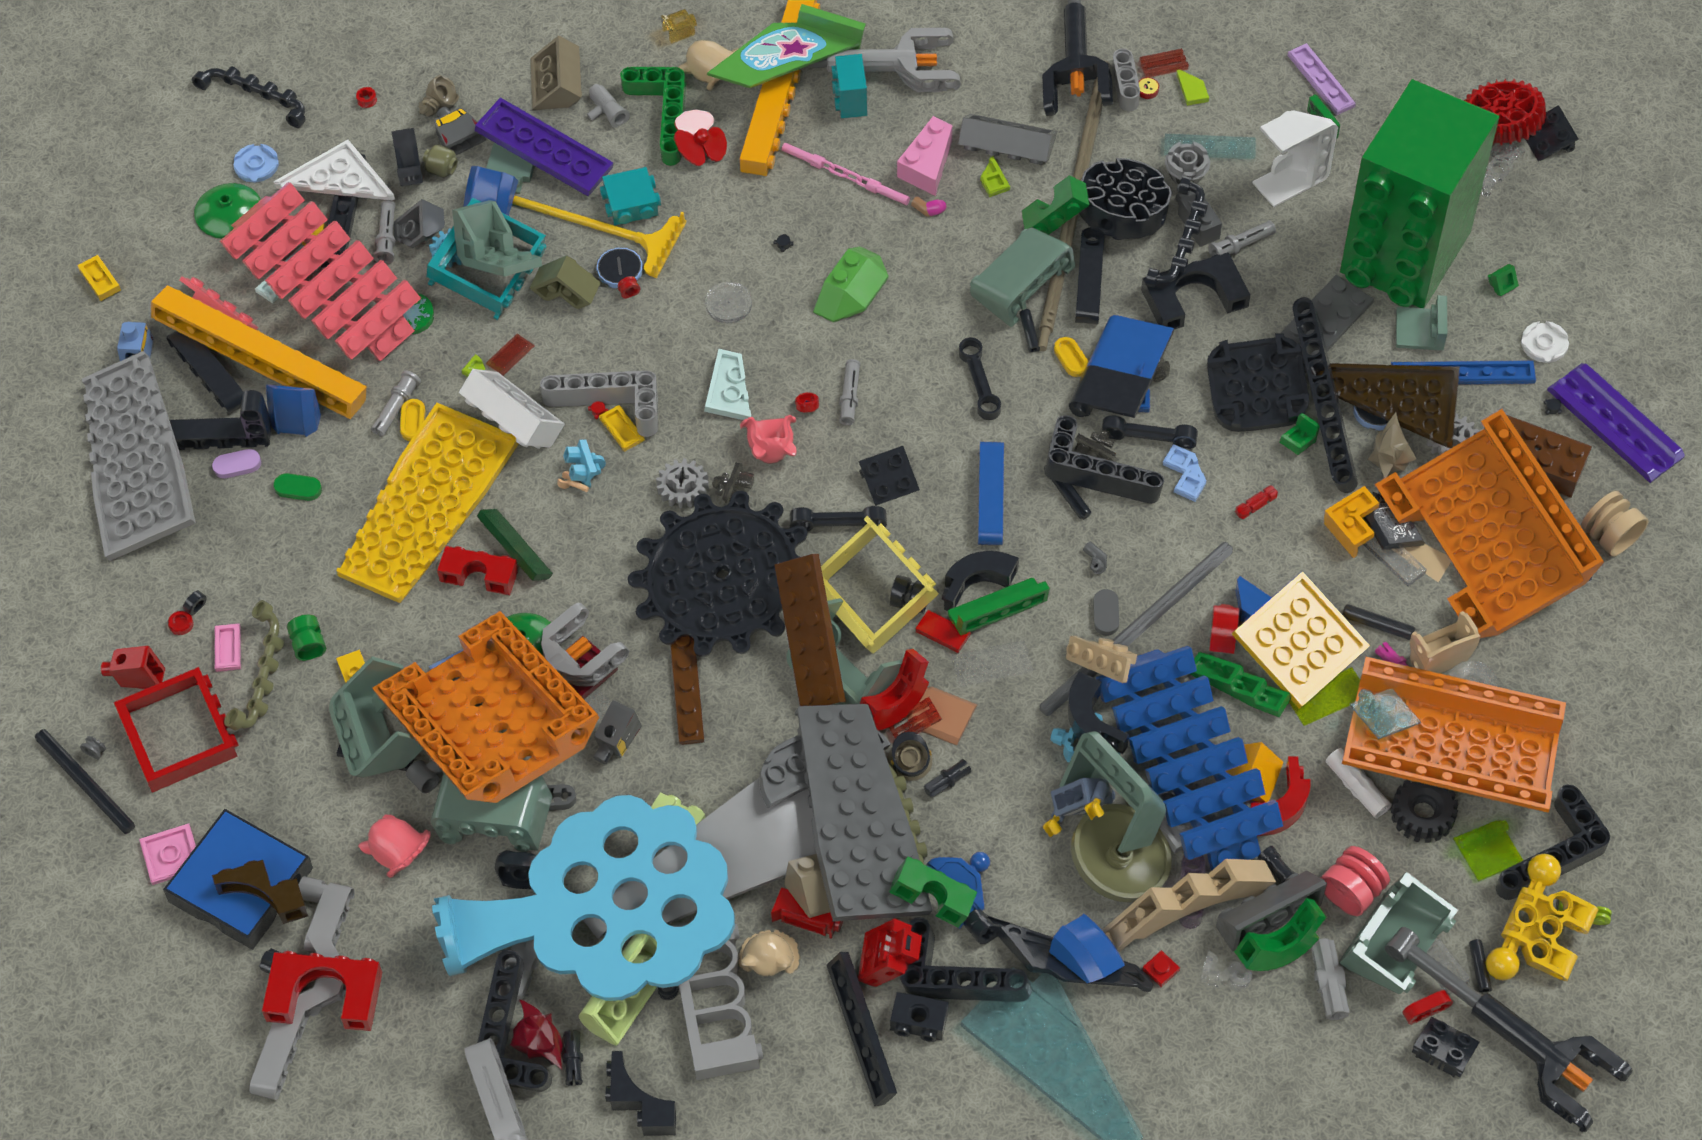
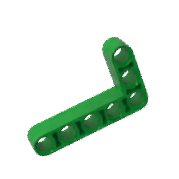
M678 67L624 68L620 73L622 91L625 94L663 96L660 135L661 160L669 166L678 164L681 161L682 154L678 151L674 141V134L678 131L675 128L674 122L677 117L684 113L686 84L684 71Z

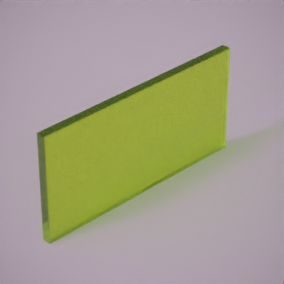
M1350 667L1341 671L1300 709L1292 700H1290L1289 704L1303 726H1306L1355 704L1360 678L1354 669Z

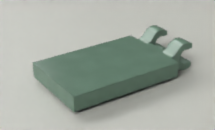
M494 143L486 168L514 176L518 180L515 193L520 194L523 182L531 181L535 166Z

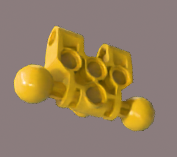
M1538 854L1531 859L1528 865V874L1531 882L1528 888L1522 887L1501 933V936L1505 939L1502 947L1492 950L1486 959V968L1489 974L1498 980H1510L1515 977L1520 965L1516 953L1518 948L1521 947L1527 965L1562 981H1568L1578 956L1558 945L1556 938L1561 934L1563 926L1582 934H1588L1599 910L1591 903L1565 890L1549 896L1544 895L1545 887L1555 884L1560 878L1561 866L1559 861L1552 855ZM1554 899L1562 902L1563 911H1557L1554 908ZM1519 911H1524L1528 914V923H1524L1519 919ZM1544 922L1549 923L1553 927L1552 935L1544 932L1542 927ZM1533 946L1541 948L1543 952L1542 958H1536L1533 955Z

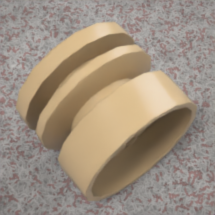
M1613 491L1600 499L1587 513L1581 524L1582 529L1586 533H1590L1593 539L1601 538L1600 546L1611 556L1619 555L1634 544L1643 534L1649 523L1648 518L1637 508L1629 510L1630 502L1627 499H1623V495L1619 491Z

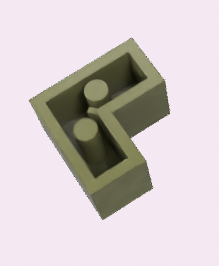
M566 255L539 267L530 289L543 300L550 301L560 296L574 308L580 309L592 303L600 282L590 272L577 264L573 258Z

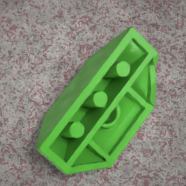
M860 246L848 248L824 281L813 313L836 322L865 311L888 279V273L880 255Z

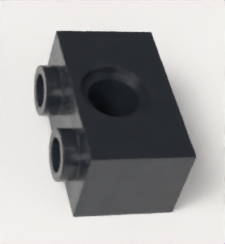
M896 992L890 1018V1030L902 1037H908L910 1034L920 1036L922 1040L927 1042H935L936 1039L942 1040L949 1012V1002ZM916 1016H922L925 1018V1020L922 1022H915L913 1018Z

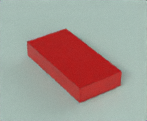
M927 610L915 628L916 633L957 653L961 651L971 635V632L960 636L952 621L930 610Z

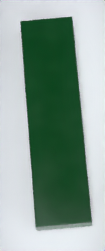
M482 509L479 511L478 519L513 559H516L517 564L532 581L547 580L552 576L551 570L498 509Z

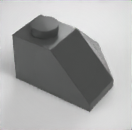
M421 199L394 221L395 240L411 248L429 240L444 228V209Z

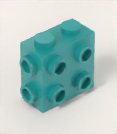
M647 167L602 176L603 186H600L602 200L607 199V204H605L607 217H612L614 225L627 224L632 221L659 216L658 206H661L659 193H654L653 189L656 188L653 175H649Z

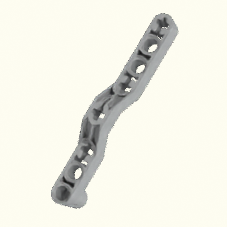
M303 876L299 883L303 900L318 903L306 934L304 950L321 954L324 957L335 958V956L339 955L335 947L342 931L340 926L346 920L350 909L348 905L350 900L354 899L355 890L353 887L336 883L327 885L323 880ZM333 978L316 979L313 988L298 996L293 1024L272 1023L250 1082V1094L274 1100L279 1098L288 1071H286L288 1064L293 1061L297 1047H295L297 1040L301 1039L309 1016L314 1017L325 1006L343 1000L346 986L342 982Z

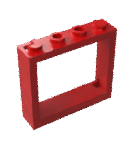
M199 667L114 702L152 793L238 757L235 751V747L239 746L234 733L228 734L226 729L229 727L224 724L226 715L225 713L220 715L218 711L222 707L216 694L211 695L209 689L213 688L208 674L202 675ZM198 685L223 743L154 772L130 713Z

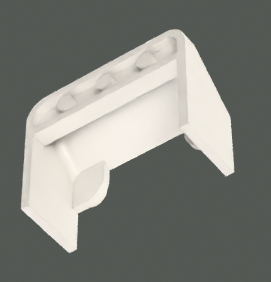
M1293 110L1284 112L1280 117L1260 127V130L1281 154L1288 151V153L1279 155L1273 160L1270 173L1252 182L1273 207L1328 178L1338 126L1331 119Z

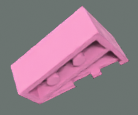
M933 116L897 161V177L936 196L952 144V125Z

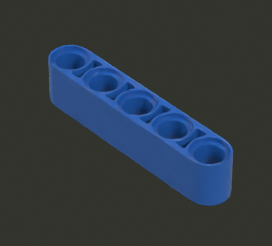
M980 442L978 545H1003L1004 442Z

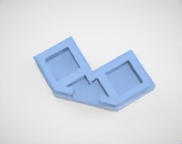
M1173 444L1163 461V466L1183 474L1174 488V493L1196 502L1206 485L1205 476L1201 472L1195 453Z

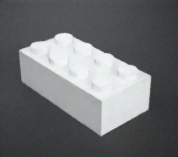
M472 369L459 391L466 398L465 402L482 410V415L485 418L496 421L500 424L498 426L499 429L507 434L514 435L516 437L515 441L524 447L550 448L565 425L498 372Z

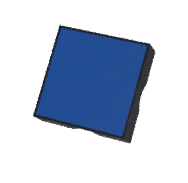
M224 809L163 890L170 904L198 920L214 925L223 934L253 950L274 922L277 912L269 903L251 894L226 893L218 895L212 875L218 874L223 869H234L243 866L249 861L263 860L271 886L277 885L282 880H293L296 878L299 884L303 876L307 877L313 866L310 857L229 810Z

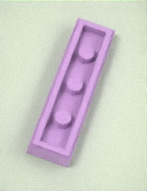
M1307 43L1288 52L1287 56L1336 116L1355 107L1356 103Z

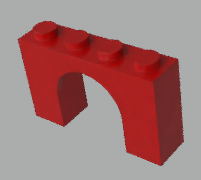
M293 951L274 952L262 1013L266 1022L293 1024L297 1000L301 990L313 980L333 978L346 986V995L341 1015L344 1028L371 1031L383 973L379 962L371 958L354 960L341 955L332 958L324 957L317 953L298 955Z

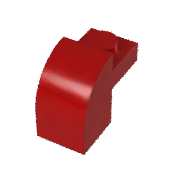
M1228 604L1213 606L1209 651L1234 654L1236 638L1232 633L1238 627L1239 608H1234Z

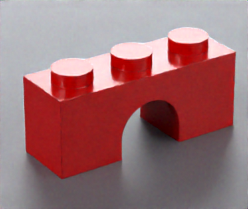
M445 546L437 573L440 582L463 586L470 574L481 572L485 574L486 591L510 596L518 574L516 559H512L509 556H495L484 551L475 552L459 546Z

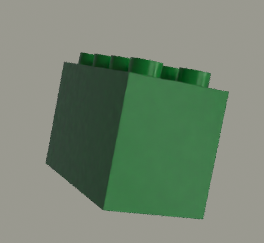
M1411 79L1361 158L1340 267V273L1345 274L1346 279L1352 285L1359 288L1372 286L1387 293L1392 302L1402 307L1411 305L1419 308L1426 307L1471 233L1499 115Z

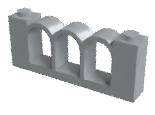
M689 923L673 925V927H683ZM737 923L730 939L721 948L710 952L727 954L732 959L730 965L720 971L692 976L691 979L679 985L696 1080L759 1069V1060L764 1059L761 1043L756 1044L754 1034L752 1035L750 1016L743 1009L745 1005V988L741 978L737 975L739 960L735 940L740 939ZM728 985L734 987L739 993L733 1002L726 1005L694 1010L691 991ZM736 1019L745 1025L743 1033L738 1037L701 1044L697 1026L699 1024Z

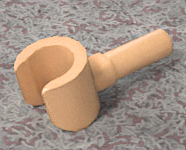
M568 471L562 473V478L567 479V481L558 479L557 485L562 489L572 486L585 492L589 490L588 486L577 481H571Z

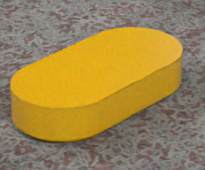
M1070 337L1059 338L1054 344L1055 355L1069 375L1081 377L1088 364L1087 358L1074 339Z
M410 399L405 401L401 407L400 432L406 441H411L425 420L426 410L421 400Z

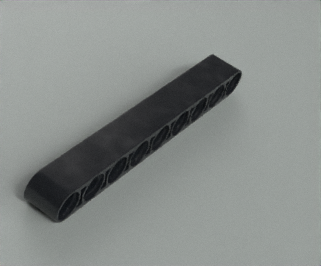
M1301 297L1293 304V314L1330 473L1338 490L1343 493H1350L1356 489L1358 480L1320 319L1312 300L1307 297ZM1310 309L1307 313L1301 314L1304 310ZM1314 330L1313 333L1308 335L1306 334L1308 331ZM1319 350L1317 354L1311 355L1313 351ZM1319 371H1324L1322 375L1315 376ZM1329 392L1328 395L1320 397L1322 393ZM1334 412L1333 416L1325 418L1328 413ZM1339 433L1337 438L1330 439L1333 434ZM1344 455L1342 459L1335 460L1337 456ZM1349 476L1346 481L1340 482L1342 477Z

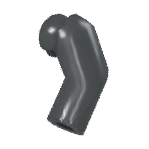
M1091 541L1084 546L1083 551L1092 558L1091 570L1095 574H1101L1107 568V555Z

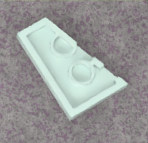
M718 349L704 412L741 420L751 417V410H749L748 404L749 398L745 385L742 354Z

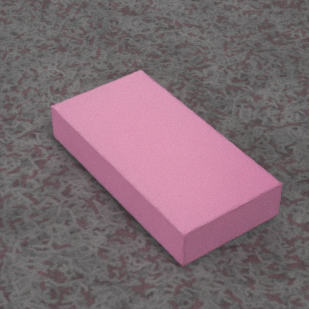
M240 624L215 626V671L240 670Z

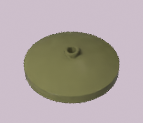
M1122 804L1101 805L1104 811L1103 816H1095L1093 820H1090L1088 814H1086L1080 820L1072 835L1071 854L1079 875L1094 891L1114 901L1131 903L1135 902L1151 887L1161 888L1166 882L1171 870L1172 855L1169 843L1160 828L1150 846L1124 853L1118 851L1135 814V810L1132 807Z

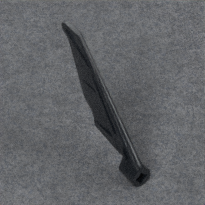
M981 909L970 912L964 921L965 928L980 944H986L999 937L1031 973H1048L1063 982L1137 987L1144 992H1151L1153 989L1152 981L1135 964L1124 961L1125 966L1102 979L1086 983L1049 952L1053 937L988 916ZM1133 976H1138L1141 979V981Z

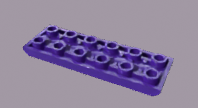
M1581 363L1547 388L1548 392L1556 399H1559L1568 410L1649 483L1653 482L1685 457L1680 446L1589 365Z

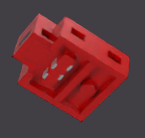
M896 918L865 932L858 981L877 987L905 974L908 965L919 960L922 935L912 932V925Z

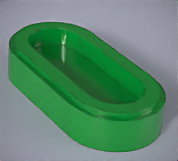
M284 473L274 480L275 492L280 497L312 501L317 499L322 493L320 481L315 477Z

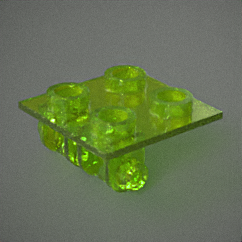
M1495 820L1453 838L1478 882L1523 861L1506 832L1509 830L1506 820Z

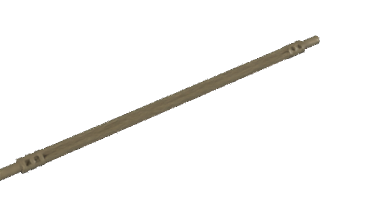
M1098 77L1094 80L1073 175L1074 178L1080 181L1084 171L1089 168L1103 105L1101 93L1098 91ZM1078 214L1062 225L1059 240L1067 243L1070 247L1073 242ZM1062 270L1060 276L1054 274L1050 278L1039 327L1041 331L1038 342L1040 351H1046L1050 333L1054 329L1065 278V272Z

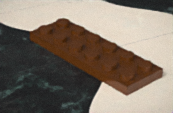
M810 554L775 564L800 706L835 705L846 702L819 554Z

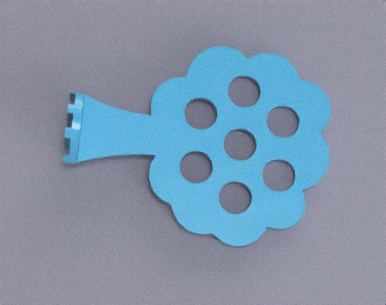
M631 795L615 796L604 801L593 812H579L565 819L557 827L551 845L540 851L530 866L528 873L530 886L536 895L494 901L452 899L450 895L434 898L436 905H432V910L439 925L435 927V931L446 958L442 959L449 976L463 974L467 972L468 966L499 950L518 943L534 940V950L539 962L544 967L558 974H577L581 986L591 996L605 1001H618L636 995L647 984L661 988L678 986L691 979L697 972L705 954L721 948L733 933L735 914L730 902L722 896L728 883L727 864L719 850L709 843L696 840L698 831L695 819L689 811L672 805L652 809L641 798ZM618 830L631 831L638 837L636 850L624 858L611 857L604 851V843L607 837ZM670 845L683 848L687 852L688 857L685 866L680 871L673 874H664L654 868L653 858L661 848ZM578 865H588L598 872L596 885L585 893L575 894L569 892L564 887V878L567 872ZM628 881L640 882L648 890L645 902L633 910L621 909L613 902L615 890L621 884ZM676 898L690 899L697 906V914L694 920L683 927L670 926L662 918L664 907ZM595 917L601 919L606 924L607 933L604 939L597 945L583 947L576 944L572 939V931L575 925L583 919ZM636 934L650 935L657 942V950L654 956L643 963L629 962L622 955V947L625 941Z

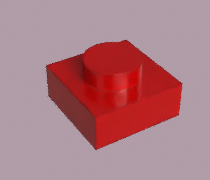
M1161 950L1143 966L1142 970L1162 987L1180 971V967Z

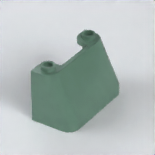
M1035 228L1024 229L1013 244L980 275H976L971 280V296L1008 326L1012 327L1019 321V318L1016 317L1017 312L1020 308L1022 310L1026 308L1025 302L1054 274L1060 276L1062 274L1061 270L1068 274L1075 268L1073 249L1067 243Z
M1405 872L1384 894L1340 959L1339 964L1347 970L1397 994H1401L1403 991L1408 993L1416 983L1413 977L1417 965L1407 958L1404 962H1398L1391 958L1385 951L1386 944L1401 927H1406L1418 936L1420 943L1417 946L1427 953L1437 936L1443 931L1448 933L1456 922L1453 917L1458 910L1409 873Z

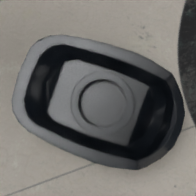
M510 850L499 853L495 861V872L502 886L515 889H531L528 873L531 863L537 855Z

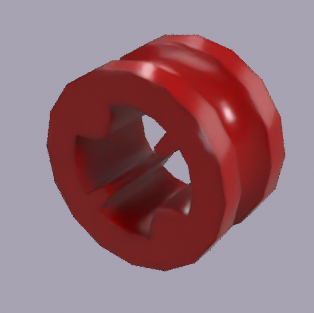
M363 87L356 93L357 103L362 108L373 107L377 102L376 92L371 87ZM368 95L370 99L365 100L363 96Z
M632 276L623 278L617 285L624 299L638 295L641 290L636 278Z

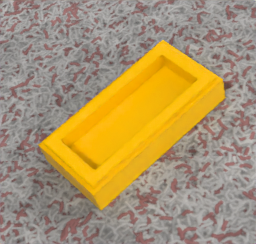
M620 405L599 416L600 421L624 452L645 441L644 436L639 435L635 424Z

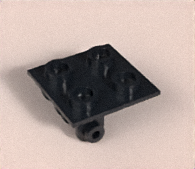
M1558 105L1546 112L1545 122L1541 125V130L1536 131L1534 136L1529 135V139L1526 142L1537 161H1542L1561 149L1572 152L1575 149V141L1579 140Z
M904 446L858 461L861 467L859 470L862 479L865 478L875 506L920 490Z
M1431 1017L1415 1042L1412 1053L1416 1054V1058L1427 1063L1432 1057L1431 1066H1433L1435 1060L1440 1061L1437 1067L1438 1070H1440L1444 1063L1445 1066L1442 1071L1452 1077L1456 1075L1461 1078L1467 1063L1480 1041L1447 1025L1443 1021Z

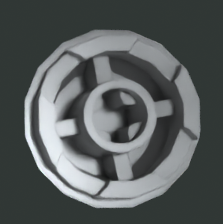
M1178 142L1171 147L1166 155L1165 165L1171 179L1176 184H1180L1183 175L1193 177V182L1198 184L1210 168V159L1207 155V150L1197 142L1181 144V142Z

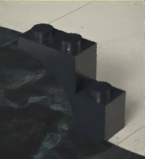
M612 1051L611 1061L606 1063V1075L611 1077V1085L606 1086L605 1099L606 1102H610L612 1111L642 1110L637 1111V1127H642L643 1136L676 1135L675 1101L659 1099L642 1091L631 1080L625 1069L623 1051Z

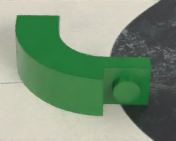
M1306 898L1285 926L1269 934L1248 932L1234 952L1248 970L1269 971L1283 967L1301 957L1318 941L1319 937L1315 932L1326 919V915L1313 899Z

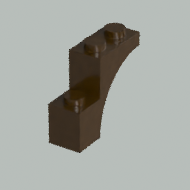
M263 860L249 861L243 866L234 869H223L218 874L212 875L218 895L246 893L257 896L275 909L282 924L308 917L297 878L282 880L277 885L271 886Z

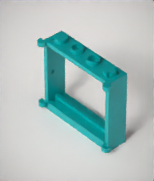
M472 198L467 206L480 203V201ZM502 213L512 231V236L532 245L531 254L542 257L547 247L545 244L546 235ZM453 226L427 265L426 277L430 279L428 285L433 286L437 282L495 312L493 318L498 320L503 309L510 307L514 298L512 296L514 292L521 290L525 281L523 279L525 275H530L533 269L516 273L500 298L445 270L457 252Z

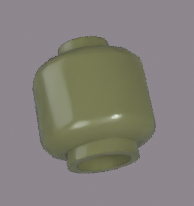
M437 144L431 149H427L423 155L425 169L432 174L445 178L448 175H452L456 170L458 158H456L455 152L451 149Z

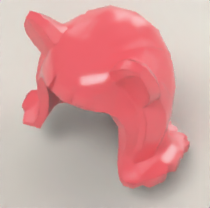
M788 415L785 418L756 421L753 417H749L741 422L740 429L747 428L748 443L756 459L772 464L781 461L786 455L796 456L797 451L793 444V431L790 426L791 423L796 422L794 416Z
M385 814L382 819H379L371 826L368 840L361 842L358 847L363 853L372 855L378 863L389 868L390 871L387 872V876L392 878L399 871L408 867L418 854L423 851L429 842L431 832L423 830L422 833H419L406 821L398 819L393 815Z

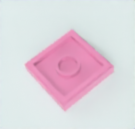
M189 823L139 839L151 884L155 885L170 880L196 847Z

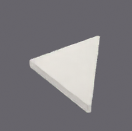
M349 140L344 141L274 181L277 189H281L286 183L290 182L297 191L391 201L395 199L393 192Z

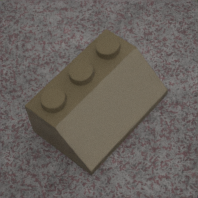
M558 35L530 58L532 110L569 108L582 98L579 46Z
M817 854L788 861L784 885L807 916L811 918L831 912Z

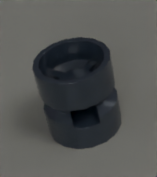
M897 575L891 590L890 606L902 609L925 586L919 580L912 582L909 577ZM925 606L919 613L924 614L927 606Z

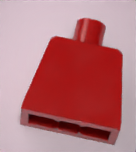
M150 646L116 649L113 651L111 661H104L101 664L102 676H113L120 687L147 689L163 682L166 669Z

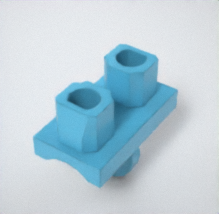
M579 440L577 447H566L563 454L565 463H576V465H571L569 469L571 481H581L583 485L589 488L591 487L590 480L592 477L601 474V469L606 464L604 457L590 452L587 440Z

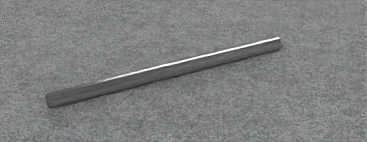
M1227 542L1221 543L1115 637L1113 644L1129 646L1228 558L1233 552V547ZM1085 667L1080 668L1040 704V711L1044 715L1050 716L1069 699L1070 688L1078 672H1082L1092 678L1097 672Z

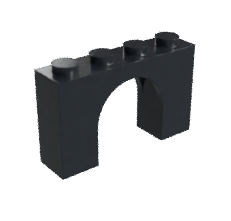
M1229 252L1221 255L1217 254L1201 261H1193L1187 265L1185 273L1179 271L1174 281L1165 285L1157 284L1155 288L1145 286L1146 277L1142 278L1141 291L1157 324L1174 328V330L1184 327L1185 312L1176 296V292L1188 284H1203L1212 288L1217 293L1227 314L1249 307L1251 294ZM1170 269L1167 270V271L1161 272L1159 275H1166V274H1168L1169 271H1170Z

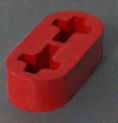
M1441 990L1408 1005L1402 1011V1014L1408 1024L1413 1025L1448 1009L1453 1004V1001L1446 990Z

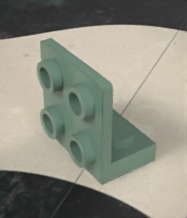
M1437 295L1436 304H1432L1431 309L1397 307V348L1444 350L1447 338V296Z

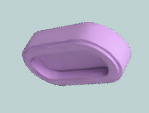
M246 449L216 457L212 467L217 477L230 478L257 471L261 466V459L258 452Z

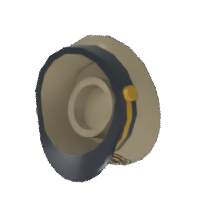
M903 732L893 742L888 754V763L896 771L897 777L904 776L907 781L919 780L925 777L931 769V750L927 747L925 740L917 733Z

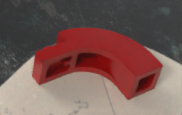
M914 649L905 651L899 673L894 682L885 691L877 695L861 698L860 704H868L877 730L891 727L905 718L922 699L929 685V681L924 678L929 661Z
M1288 756L1286 763L1288 791L1283 797L1276 800L1279 805L1283 827L1258 836L1280 833L1291 827L1303 814L1309 797L1311 779H1304V767L1299 766L1298 756ZM1266 802L1250 803V808Z

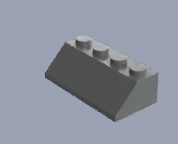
M969 114L963 117L958 144L964 145L965 150L977 151V148L985 149L986 154L999 156L1000 152L1008 154L1007 158L1021 160V157L1029 158L1030 163L1042 165L1043 161L1047 162L1050 159L1058 131Z
M1309 871L1301 874L1294 873L1278 886L1273 884L1267 887L1259 896H1250L1234 909L1229 907L1223 910L1218 916L1216 928L1233 952L1248 932L1268 934L1287 924L1306 898L1313 899L1318 906H1321L1327 883L1324 879Z

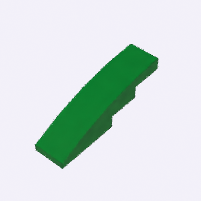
M1198 652L1194 658L1197 671L1190 673V675L1196 678L1208 677L1211 686L1255 709L1280 717L1291 700L1289 692L1268 686L1266 679L1244 672L1241 665L1202 652Z

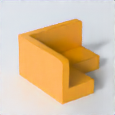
M1363 486L1325 510V526L1353 558L1357 556L1358 547L1374 538L1373 530L1362 518L1378 509L1379 502Z

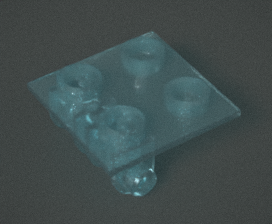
M1392 688L1375 695L1370 690L1363 689L1358 694L1359 700L1350 704L1352 709L1378 739L1421 724V721Z

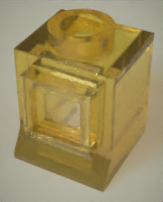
M686 9L670 15H661L662 29L664 32L669 31V41L671 44L695 35L696 19L693 14H688Z

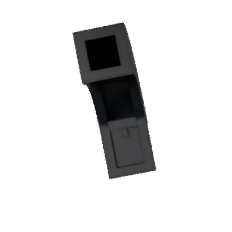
M414 127L391 131L400 186L423 183Z
M981 551L958 560L945 575L946 588L941 598L944 601V610L948 611L955 608L964 591L975 583L992 582L1003 587H1009L1018 571L1019 558L999 551Z
M1078 672L1071 685L1068 702V718L1074 734L1080 740L1084 733L1098 732L1118 753L1124 754L1128 747L1129 734L1104 723L1093 711V707L1101 695L1102 682L1082 672Z

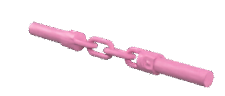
M784 143L782 146V151L802 159L818 169L823 167L832 174L856 182L872 193H879L904 205H908L910 201L909 196L883 186L881 182L872 178L860 176L844 167L833 164L822 156L813 155L788 143ZM835 168L842 170L843 173L841 174L834 170ZM851 174L857 178L855 180L853 178L848 177V175ZM862 180L867 181V184H863Z

